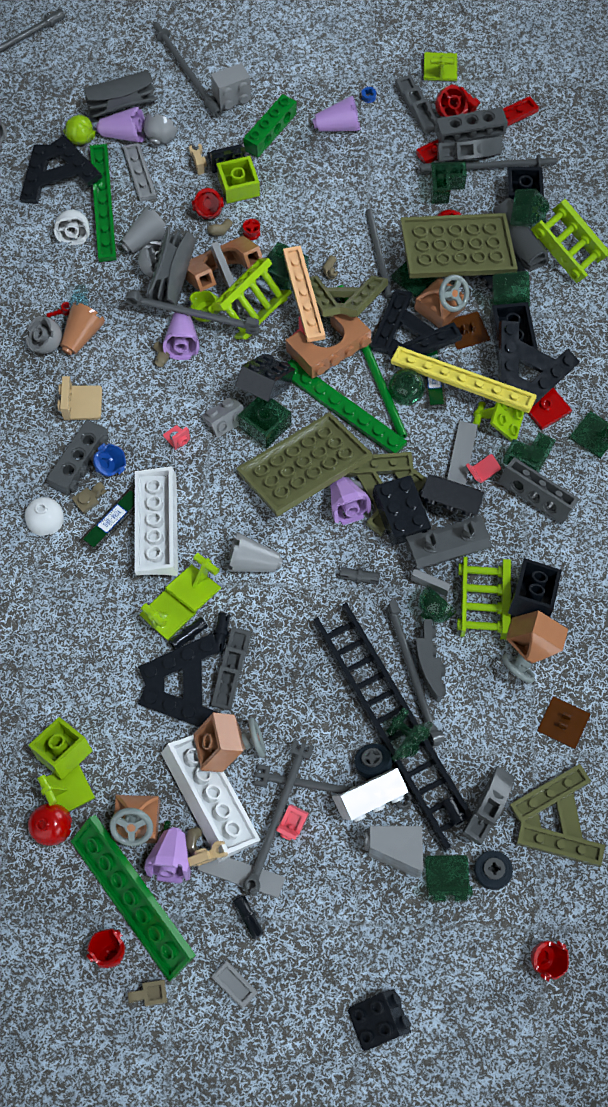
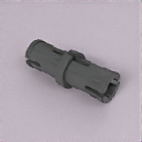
M341 567L340 579L357 581L360 584L361 582L379 584L380 572L366 571L363 568L351 569Z

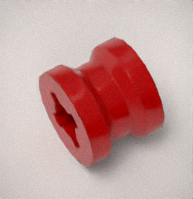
M247 219L243 223L244 237L251 241L258 239L261 233L260 223L256 219Z

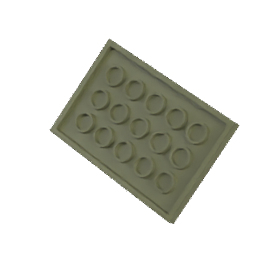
M506 213L400 217L409 278L517 273L518 268Z
M329 412L240 465L236 470L241 478L278 517L372 460L373 454Z

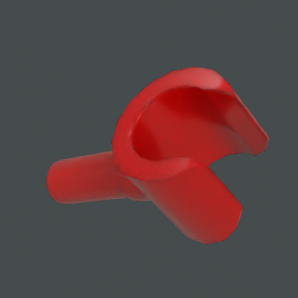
M62 303L61 309L47 313V317L60 314L68 316L70 309L65 308H70V303Z

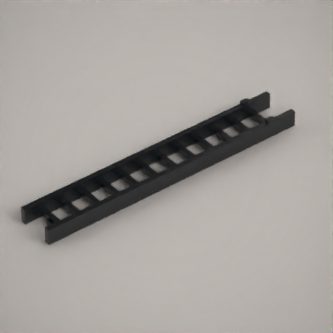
M346 602L342 604V611L349 621L348 624L342 625L330 633L326 632L318 617L313 619V625L383 746L389 750L394 765L398 768L402 779L444 851L447 852L451 849V845L443 832L454 825L449 822L439 827L433 813L444 807L439 803L429 809L422 795L445 784L452 797H454L460 811L465 814L464 818L467 822L472 813ZM353 628L359 640L337 651L331 639ZM363 645L369 656L347 667L341 655ZM373 662L379 673L357 684L351 672ZM383 679L389 691L366 701L361 689ZM393 696L399 708L377 719L370 707ZM403 713L410 725L387 737L380 724ZM413 730L420 743L397 754L391 741ZM424 748L430 761L408 772L401 759ZM434 765L441 779L418 790L411 777Z

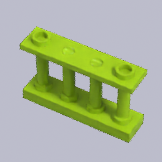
M564 199L552 209L555 215L545 224L541 220L531 228V231L577 284L588 276L584 270L594 260L599 263L608 256V248L570 203ZM561 220L567 228L559 236L555 237L550 228ZM572 233L578 242L567 251L561 243ZM584 247L590 255L579 265L573 256Z
M260 258L211 306L215 311H226L229 317L241 320L232 308V303L238 299L249 316L258 319L260 325L279 305L288 300L287 297L292 291L280 290L268 273V268L272 265V262L269 258ZM259 276L263 277L275 295L269 302L256 285V279ZM249 287L263 306L258 313L255 312L244 296V291ZM237 327L240 331L234 338L246 340L252 335L247 334L245 328Z
M463 557L462 563L458 564V575H461V617L457 618V630H460V637L465 636L466 629L492 630L500 633V639L507 640L506 637L511 623V614H508L511 602V559H503L501 566L495 568L467 566L468 557ZM467 574L496 575L497 578H501V584L497 586L467 584ZM467 592L497 594V596H500V602L497 604L467 602ZM466 611L497 612V614H500V621H497V623L466 621Z

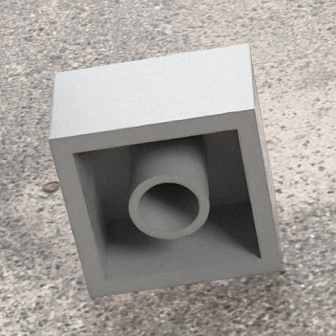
M242 63L211 74L212 95L216 98V103L222 110H229L233 106L245 104L251 100L250 76Z

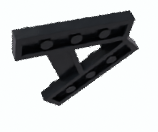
M63 135L51 144H34L20 201L21 203L38 204L43 186L76 175L88 187L103 177L88 159ZM59 156L66 163L65 165L47 170L49 159Z
M395 289L371 343V350L388 354L390 359H392L398 346L427 355L462 340V334L454 322L436 330L407 310L412 299V293ZM400 326L417 337L403 344L395 339Z
M501 320L499 322V382L536 394L534 406L580 361L569 349H566L556 359L519 340V322ZM519 362L540 372V374L532 382L527 381L519 376Z
M213 634L206 635L138 666L145 683V688L138 705L200 727L212 713H220L204 707L202 699V661L221 653ZM182 670L183 699L165 692V678Z

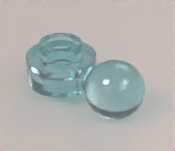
M79 284L75 286L74 294L69 301L70 306L74 302H76L77 306L79 303L88 306L89 301L86 298L88 289L85 285Z

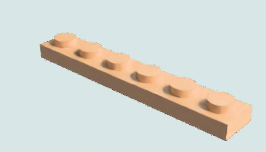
M301 245L284 248L283 255L307 343L324 340L326 335Z

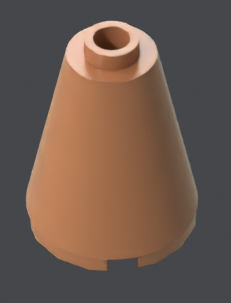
M74 302L71 306L60 343L62 351L68 355H72V353L77 354L104 325V317L98 318L96 316L98 312L82 303H79L77 306L76 302Z

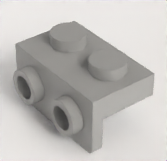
M233 397L223 400L222 403L208 409L206 413L201 415L203 421L212 428L217 438L248 419L243 405Z

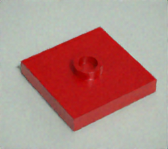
M553 387L531 408L528 415L543 430L570 414L572 409Z

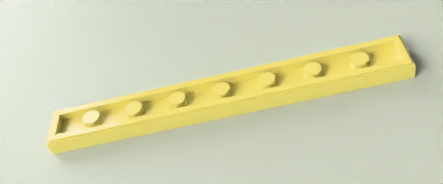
M398 346L391 359V364L526 413L530 412L536 400V394Z

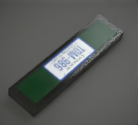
M440 349L426 355L441 361ZM424 376L428 411L446 410L444 383Z
M130 487L83 535L79 543L95 554L135 512V489Z

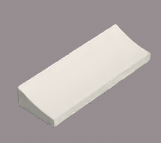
M172 466L135 471V574L137 576H178L177 482Z
M194 735L167 744L161 754L210 848H212L216 841L225 842L224 845L219 847V852H228V855L224 858H217L218 862L257 844L261 839L224 771H201Z

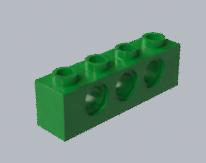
M282 94L243 138L245 152L259 158L295 117L297 101Z

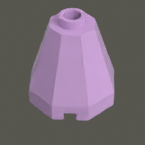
M342 477L330 485L332 517L336 523L341 521L342 525L362 520L364 518L363 514L366 511L367 514L371 511L369 496L349 478Z
M172 827L162 833L146 859L144 869L147 876L152 878L154 874L157 876L158 881L178 884L182 883L183 878L186 881L190 879L191 869L188 862L189 855L185 833L176 827Z

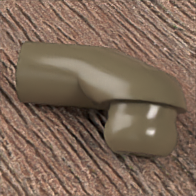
M226 218L222 224L209 225L207 232L213 236H224L233 222Z
M333 255L328 257L322 267L328 279H335L338 275V271H335V268H333L337 261V258Z
M158 341L153 345V348L158 353L155 364L158 367H163L168 361L169 353H164L163 345Z
M199 827L190 828L186 834L190 857L194 856V851L199 850L196 846L197 840L202 836V831Z

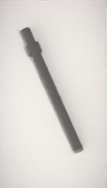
M367 209L366 216L380 276L388 278V286L384 289L385 297L391 298V279L387 274L372 209Z

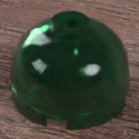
M404 368L396 371L391 376L388 390L392 399H394L393 401L396 403L413 405L422 399L425 392V383L419 373Z
M428 585L418 597V608L422 612L420 616L423 619H432L435 623H443L448 621L457 612L455 608Z

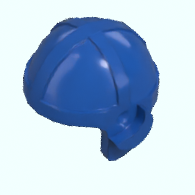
M102 443L97 448L98 451L93 455V466L97 473L111 477L116 473L121 474L125 470L126 458L120 447L110 443Z

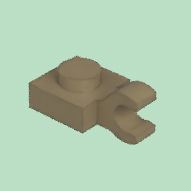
M99 482L91 491L85 488L74 496L72 501L85 514L99 504L97 498L107 491L105 486Z
M165 980L142 983L143 990L128 992L129 1003L144 1001L145 1007L167 1004Z

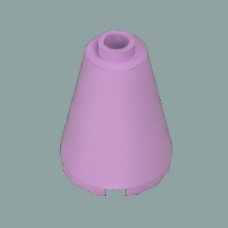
M349 96L315 114V118H313L315 129L318 128L319 132L361 130L353 96Z
M133 107L102 118L96 125L97 132L102 137L143 142L145 139V133L142 134L145 120L141 109H138L139 107Z
M175 312L163 341V351L165 354L168 352L170 358L174 360H189L191 356L198 354L200 349L199 340L191 316Z

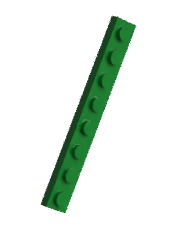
M107 144L90 145L91 164L103 177L93 184L99 262L117 261Z
M291 359L288 362L291 365L290 367L295 368L291 381L293 384L388 453H399L407 445V440L316 376L312 379L296 361Z

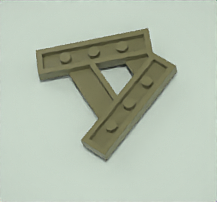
M318 276L310 277L318 310L323 317H333L336 314L358 317L388 286V278L371 276L361 287H325ZM334 298L349 299L345 303H337Z
M411 452L375 454L372 460L344 476H357L376 509L377 506L372 493L375 485L383 483L378 475L395 474L397 479L411 475L418 494L424 488L427 480L426 477L414 469ZM377 509L366 522V526L382 536L386 530Z
M581 764L576 765L509 805L520 823L516 845L601 867L605 845L583 839L574 798L576 791L592 782ZM556 804L561 833L541 828L539 813Z

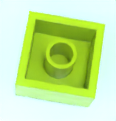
M250 156L217 163V175L227 204L260 196V182Z
M60 717L28 745L35 757L61 780L93 751L86 738Z

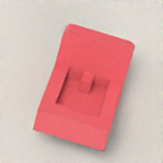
M290 804L276 831L287 840H295L301 833L309 813Z

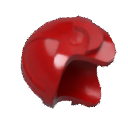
M204 188L196 194L195 200L192 201L193 211H196L198 216L203 219L216 218L221 213L222 208H224L223 197H220L219 193L212 188Z
M112 928L95 933L86 948L88 952L86 957L90 962L95 961L100 968H114L118 966L125 955V944L121 940L123 935L118 929L114 931Z
M546 940L533 947L531 950V964L534 971L541 974V979L547 982L550 979L556 980L568 971L569 952L566 949V945L559 941L556 944Z

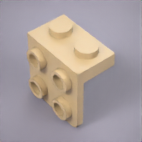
M62 376V384H59L58 387L61 400H58L57 405L63 419L99 420L102 412V387L99 385L72 386L70 376Z

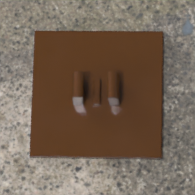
M478 311L455 317L450 322H454L462 334V340L454 343L457 350L491 340Z
M553 696L537 731L576 749L591 714Z

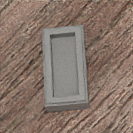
M414 569L411 575V581L447 596L450 591L451 585L420 570Z
M227 960L211 976L242 1009L258 993Z

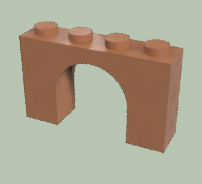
M244 236L220 246L228 265L241 264L249 269L258 259L263 258L260 247ZM211 250L192 258L186 273V281L200 292L217 285L212 272L218 269Z
M336 314L330 317V325L343 337L341 342L335 346L319 347L312 342L307 343L306 336L299 331L285 340L286 351L312 379L322 375L332 366L338 365L342 360L352 356L355 352L367 347L371 343V330L358 317H349L344 314Z

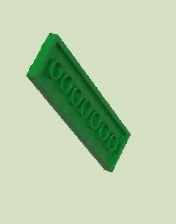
M96 815L89 817L70 842L170 982L196 957V954Z

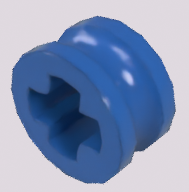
M373 87L363 88L361 99L366 103L374 102L376 90Z

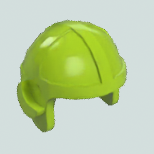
M80 114L71 117L66 122V128L63 129L66 138L77 146L85 145L95 138V131L91 121Z
M197 291L190 295L189 301H191L192 309L214 314L220 312L215 311L211 306L218 299L212 292ZM192 316L195 320H197V321H199V322H209V321H211V320L202 319V318H198V317Z

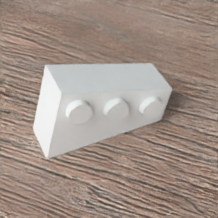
M397 768L373 777L359 786L351 787L350 790L340 795L336 794L332 798L343 820L354 819L357 822L367 817L365 813L371 810L375 813L384 809V804L389 801L396 803L404 799L403 795L408 793V790Z

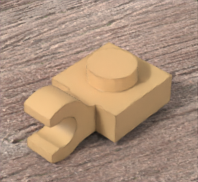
M198 144V150H193L192 146H189L190 155L193 157L198 175L205 174L204 167H207L205 157L201 156L203 153L202 145Z
M216 841L210 851H207L206 848L194 851V856L188 857L189 865L201 866L217 860V858L226 857L228 852H219V847L224 845L225 842Z

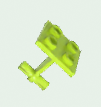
M424 52V80L457 81V53Z
M483 401L478 402L477 410L473 413V424L480 427L481 419H491L490 425L509 441L516 443L524 411L496 402L495 407L485 409L486 403Z
M196 553L193 559L201 565L200 570L191 564L165 587L166 591L194 613L221 590V587L208 577V571L215 576L220 569L213 565L209 558L206 559L199 553Z
M164 590L150 605L145 603L141 607L142 612L139 614L163 638L169 641L196 615V612L191 611L168 591Z
M80 765L75 767L63 780L54 773L47 777L42 775L37 778L42 788L41 793L45 795L49 806L60 804L70 812L96 799Z

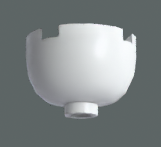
M66 210L56 219L54 225L55 236L61 243L62 241L72 242L68 245L84 244L90 235L89 221L80 211Z
M40 497L28 504L25 510V521L32 533L39 536L51 535L61 528L64 523V514L61 506L54 499Z

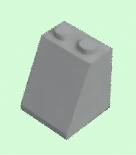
M370 826L369 832H365L364 850H368V856L415 878H420L423 872L422 826Z

